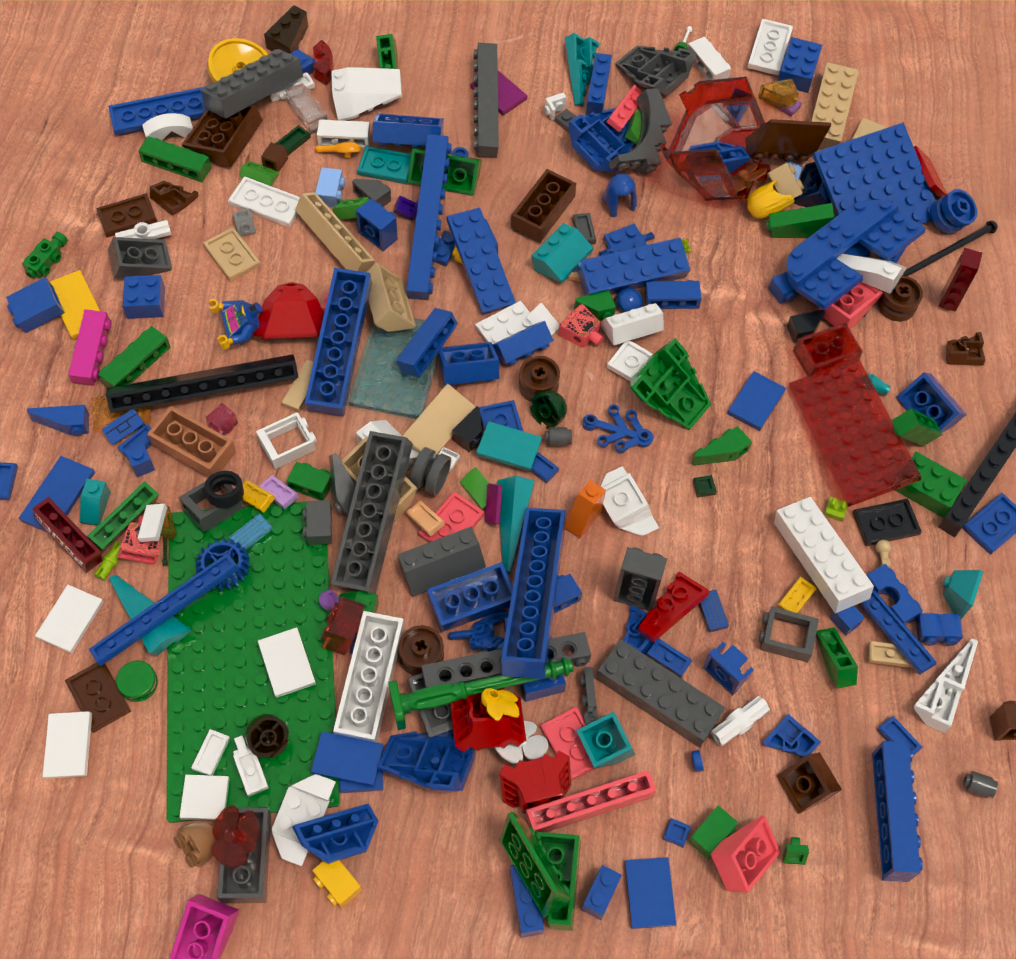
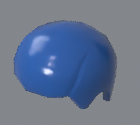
M625 288L615 297L614 304L621 310V313L632 309L641 308L643 298L637 290Z

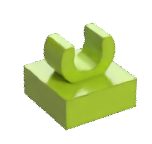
M830 496L824 516L843 522L849 502Z

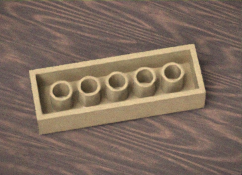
M829 62L826 63L811 121L830 122L831 127L819 146L818 151L840 144L842 141L858 69Z

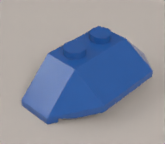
M718 141L690 146L686 156L702 180L730 175L751 158L743 146H734Z
M368 803L293 825L292 828L302 847L327 864L365 853L378 824V819Z

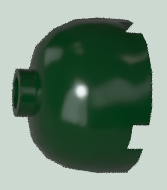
M553 390L542 391L531 399L532 406H530L532 416L540 425L543 422L547 426L545 428L556 427L565 419L567 404L558 392Z

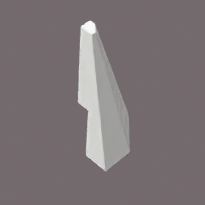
M971 639L914 705L915 711L925 725L945 734L951 727L961 692L964 690L978 644L977 640Z

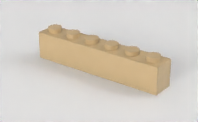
M316 192L301 194L295 211L307 223L310 229L320 238L345 269L367 272L373 266L374 258Z

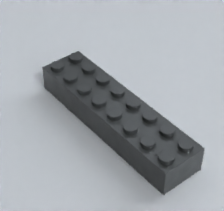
M374 431L369 432L331 584L337 588L376 594L413 443L407 437Z

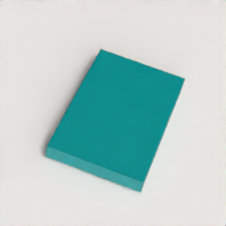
M366 146L357 169V175L406 185L411 154Z
M488 421L476 456L531 472L542 437Z

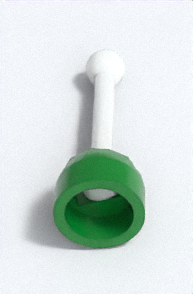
M691 26L686 28L687 32L683 41L676 44L674 51H678V48L687 50L688 47L685 42L689 33L692 32Z

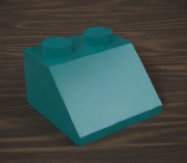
M615 712L576 730L595 769L618 764L636 755Z

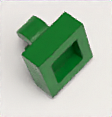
M791 837V843L785 846L783 863L805 865L809 855L808 845H801L800 838Z

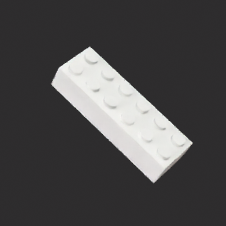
M811 497L776 510L775 526L834 613L870 599L874 585Z
M363 611L333 730L334 734L378 742L389 695L388 681L393 679L399 653L398 645L405 628L404 619Z

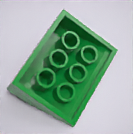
M508 813L499 841L544 918L567 906L570 899L569 889L565 884L561 883L556 867L548 861L547 852L537 842L534 829L528 826L526 821L515 813Z

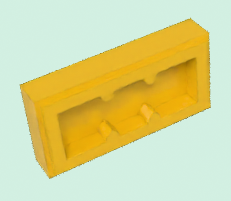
M248 480L243 483L244 495L242 501L264 513L275 499V496Z
M800 576L777 607L799 613L817 588Z

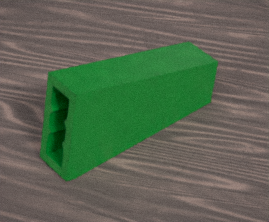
M829 203L769 214L770 221H766L768 232L771 231L772 238H809L834 219L833 205Z

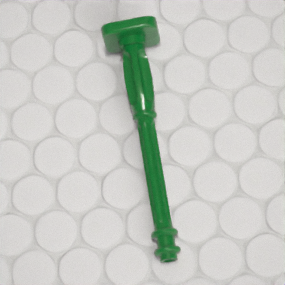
M562 657L561 661L555 663L549 660L545 678L551 677L555 680L558 675L563 674L568 677L570 672H573L571 659L566 660L565 657ZM498 675L467 683L460 681L459 683L431 686L407 695L406 692L399 693L396 680L388 681L397 729L402 730L406 728L404 715L409 714L410 711L447 705L460 699H466L467 696L482 693L486 688L496 690L540 679Z

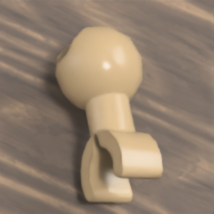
M880 540L876 545V550L881 556V566L886 564L888 567H891L888 553L891 551V544L887 540Z

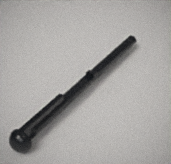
M987 221L986 226L906 269L903 276H910L988 232L995 233L998 228L995 221Z

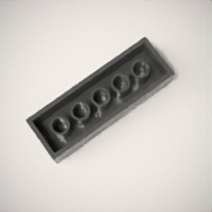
M276 49L272 53L260 57L259 60L247 64L246 67L235 70L227 77H222L219 81L207 85L206 88L200 90L205 109L225 119L302 78L303 72L300 58L281 49Z
M621 639L597 672L596 679L699 748H701L725 710L724 706Z

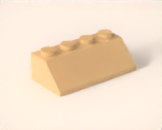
M375 263L367 271V273L371 274L372 279L369 304L374 324L387 332L413 329L416 325L402 278L382 265Z
M367 437L341 461L349 475L356 482L368 440ZM406 476L394 518L395 521L409 508L418 489Z

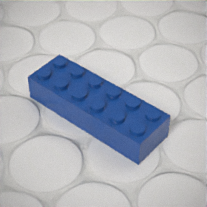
M681 238L580 260L576 268L585 296L607 290L613 295L618 294L625 288H643L646 286V282L677 280L685 278L691 270Z
M882 741L872 753L882 881L909 882L920 874L923 869V861L919 857L918 850L921 846V839L917 835L916 829L919 818L918 814L915 813L914 807L917 797L916 793L913 792L912 786L915 776L910 765L913 756L908 742Z

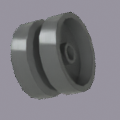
M424 447L414 463L410 481L419 490L425 486V492L434 496L438 495L447 479L451 467V457L442 453L436 457V451Z

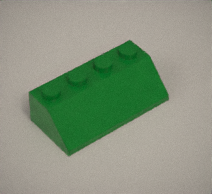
M412 148L407 183L421 185L426 149ZM448 154L447 158H450L449 169H446L445 172L448 174L447 184H444L443 189L474 195L480 176L482 159Z

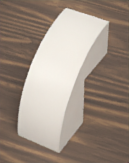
M176 113L153 117L142 125L146 138L149 136L158 138L161 141L171 131L186 137L193 129L190 117Z

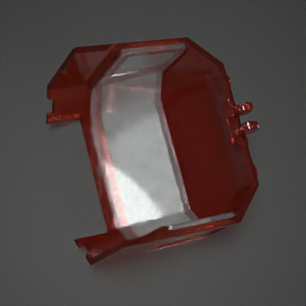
M747 76L699 81L694 84V88L689 92L684 91L679 94L686 111L670 148L667 149L663 143H658L670 166L705 201L747 199L752 186L749 189L746 188L737 192L732 177L740 170L753 164H758V167L753 172L762 168H767V172L756 180L766 181L768 178L767 173L771 170L769 164H761L762 159L754 160V158H750L749 161L730 174L717 149L689 151L690 146L717 141L734 146L741 145L746 150L745 138L765 124Z

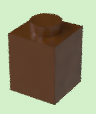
M271 142L261 156L263 166L279 172L288 160L286 148Z

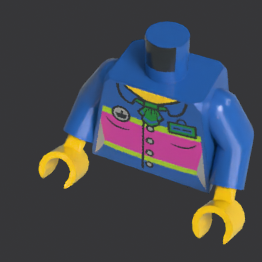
M215 299L208 301L209 305L214 306L209 307L212 313H218L220 309H223L221 316L227 336L220 335L217 338L222 349H228L230 344L242 345L244 342L249 341L252 334L259 328L260 323L257 315L263 311L259 303L255 302L252 305L244 300L222 301V303H218Z

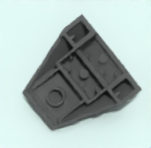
M636 46L618 60L616 66L642 87L648 89L659 88L661 94L668 95L688 78L696 52L678 48V51H670L669 48L665 47L664 50H656L655 47Z

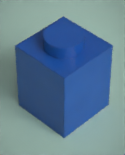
M144 444L126 451L137 478L155 470Z
M855 606L838 613L833 611L830 616L832 622L845 636L860 626L865 618Z

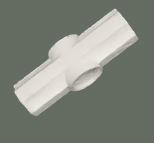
M167 220L149 225L140 222L133 229L115 233L116 237L157 239L172 235Z
M758 696L743 708L739 707L726 718L727 720L714 728L710 734L716 744L722 747L738 734L742 735L748 731L757 720L770 711L767 702Z

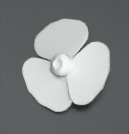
M524 721L526 741L519 747L510 743L504 749L502 747H495V750L502 758L512 764H517L519 760L523 761V753L530 760L543 757L548 750V741L541 735L530 737L537 730L535 723Z

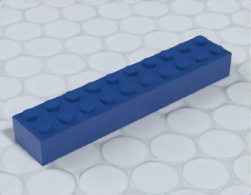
M526 508L501 657L502 676L545 679L565 532V510Z

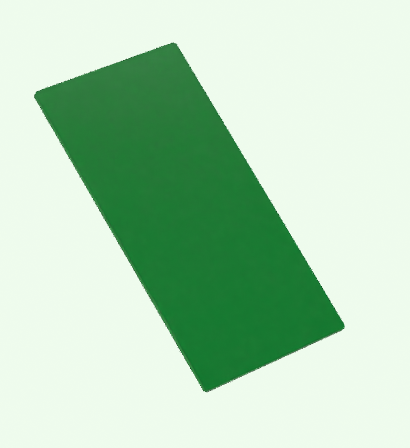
M307 502L292 503L285 510L278 504H271L264 513L253 506H246L205 532L185 512H173L169 515L168 594L197 574V567L195 565V561H198L197 554H202L201 548H208V542L213 545L215 544V539L218 542H222L224 537L228 543L231 535L259 513L273 528L246 550V554L250 557V568H247L249 573L248 575H243L244 581L238 580V587L233 584L231 585V590L227 586L224 587L223 591H220L219 586L215 590L211 589L174 615L178 621L188 626L192 631L178 643L173 642L168 646L166 819L169 823L198 821L183 820L179 817L185 775H204L192 770L191 767L210 729L230 737L213 776H229L230 778L226 808H268L271 813L279 812L289 787L313 776L311 770L321 733L334 734L336 706L331 611L323 609L319 602L320 594L330 590L328 544L308 545L307 538L303 537V526H307V520L303 519V509H307ZM235 557L233 560L238 564L239 559ZM297 627L316 685L276 698L258 640ZM272 714L282 719L289 730L288 745L276 757H258L269 789L248 797L233 756V751L238 750L234 738L243 736L246 743V728L251 720L259 715ZM328 778L335 781L329 797L330 803L328 808L338 807L340 805L339 780Z

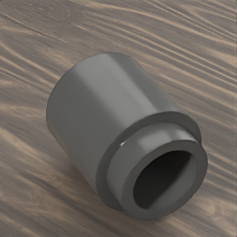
M549 427V431H545V442H549V446H567V444H572V429H567V427Z
M971 771L970 774L965 775L963 786H966L967 792L988 798V796L993 798L997 791L998 782L990 776Z

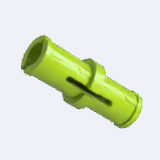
M115 541L108 554L103 556L102 563L94 573L96 578H101L102 581H105L112 568L117 566L119 559L117 555L122 543L119 544L118 541Z

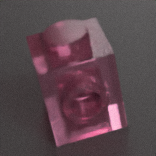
M223 403L206 416L207 426L222 435L230 433L234 426L238 424L236 414Z

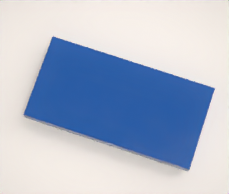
M60 456L20 515L19 520L46 532L34 519L32 508L49 497L68 515L82 494L86 479H92L96 472L92 468Z

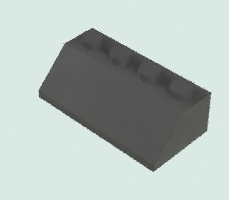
M472 526L398 554V562L412 597L427 592L429 588L486 568L482 551Z

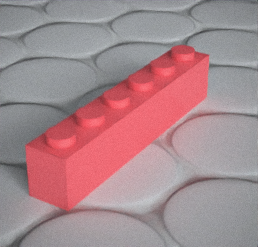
M648 770L527 809L526 819L528 825L534 829L535 834L536 831L549 832L652 798L656 788Z

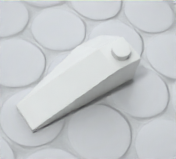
M841 254L836 258L863 275V283L891 294L906 270V267L882 259Z

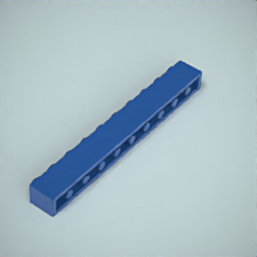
M430 134L427 136L406 289L408 299L429 300V294H433L431 278H435L436 268L433 267V263L437 262L438 256L435 248L439 246L440 236H437L438 230L441 231L442 220H439V217L443 215L444 204H441L442 199L445 200L446 189H443L444 184H447L448 174L445 172L446 169H449L450 158H447V156L451 154L452 143H449L448 136Z

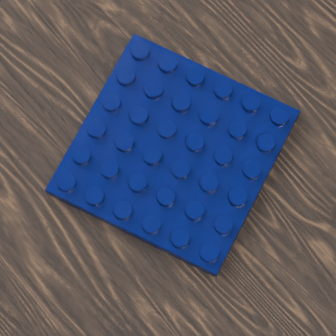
M904 122L812 154L836 216L857 202L888 200L898 205L899 212L921 225L933 221L931 207L936 201L922 174V166Z

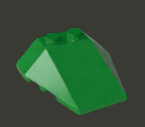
M674 338L655 352L631 378L630 389L643 403L690 430L711 406V402L702 383L699 384L695 375L697 372L695 368H692L688 360L689 355L687 351Z

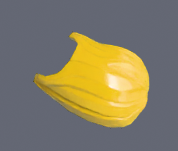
M774 180L759 187L748 196L747 208L753 218H768L769 214L781 212L794 204V197L777 193V189L773 188V185L778 184V181Z

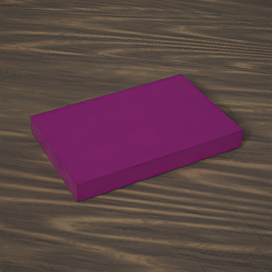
M498 71V112L504 116L526 101L527 95ZM472 82L470 88L474 91V87H477V84Z

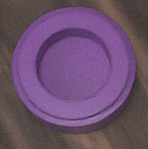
M326 590L319 596V602L323 609L331 611L338 607L339 599L333 590Z

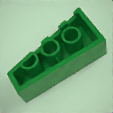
M536 831L537 842L545 848L548 861L556 867L558 878L562 884L568 887L570 892L567 906L548 915L549 926L551 929L573 931L581 848L580 835Z

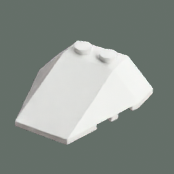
M347 67L333 70L332 93L338 121L355 119L366 110L370 112L374 110L373 107L381 103L385 105L402 97L400 69Z

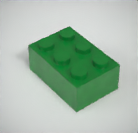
M915 451L893 490L944 518L967 482V479Z

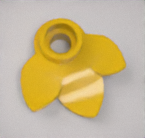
M486 688L482 692L481 702L487 707V712L493 719L499 721L503 714L515 718L519 717V708L516 704L518 698L513 693L506 690L497 691L492 688Z

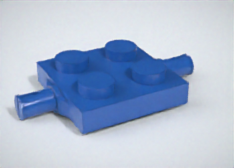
M635 223L604 235L603 239L607 249L599 251V256L647 245L646 241L654 239V234L650 232L642 235Z

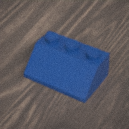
M492 342L441 347L438 352L444 385L448 383L453 386L460 383L499 379V358Z
M923 372L897 396L898 400L907 410L912 408L935 419L941 433L952 428L967 415L931 373Z

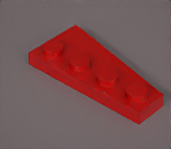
M679 571L675 581L667 587V592L658 599L656 607L650 610L639 625V633L654 643L709 596V590Z

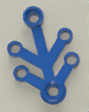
M616 404L609 406L608 414L617 425L598 420L593 414H588L583 418L582 425L587 431L600 428L613 432L609 436L600 435L598 437L597 445L601 448H605L608 444L617 441L615 446L616 452L624 453L627 449L636 445L647 447L652 444L654 439L652 432L643 429L639 423L635 410H628L626 413V420L631 422L635 431L628 429L619 414V406ZM624 437H630V438H632V439H630V440H628V441H626V442L623 441V440H619V439H622V438H624Z

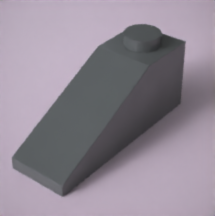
M333 453L329 455L332 496L335 502L333 505L339 514L347 515L349 514L356 485L338 455Z

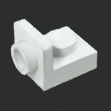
M564 92L546 98L544 112L552 121L555 120V112L566 108Z

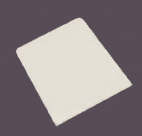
M542 303L527 315V319L532 325L545 321L551 335L559 329V323Z

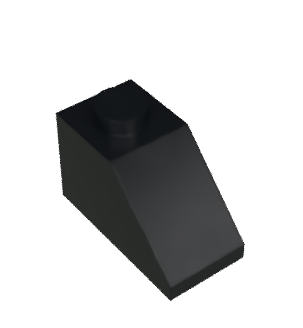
M825 310L790 316L787 328L794 344L806 343L812 339L822 322Z
M478 406L452 430V440L468 452L473 448L476 449L481 442V417Z

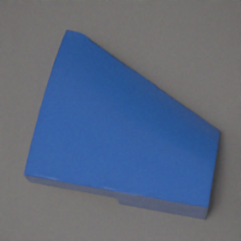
M631 605L624 642L646 655L654 643L640 634L638 627L647 616V613Z
M789 714L763 741L765 746L802 757L811 754L821 743L820 740Z

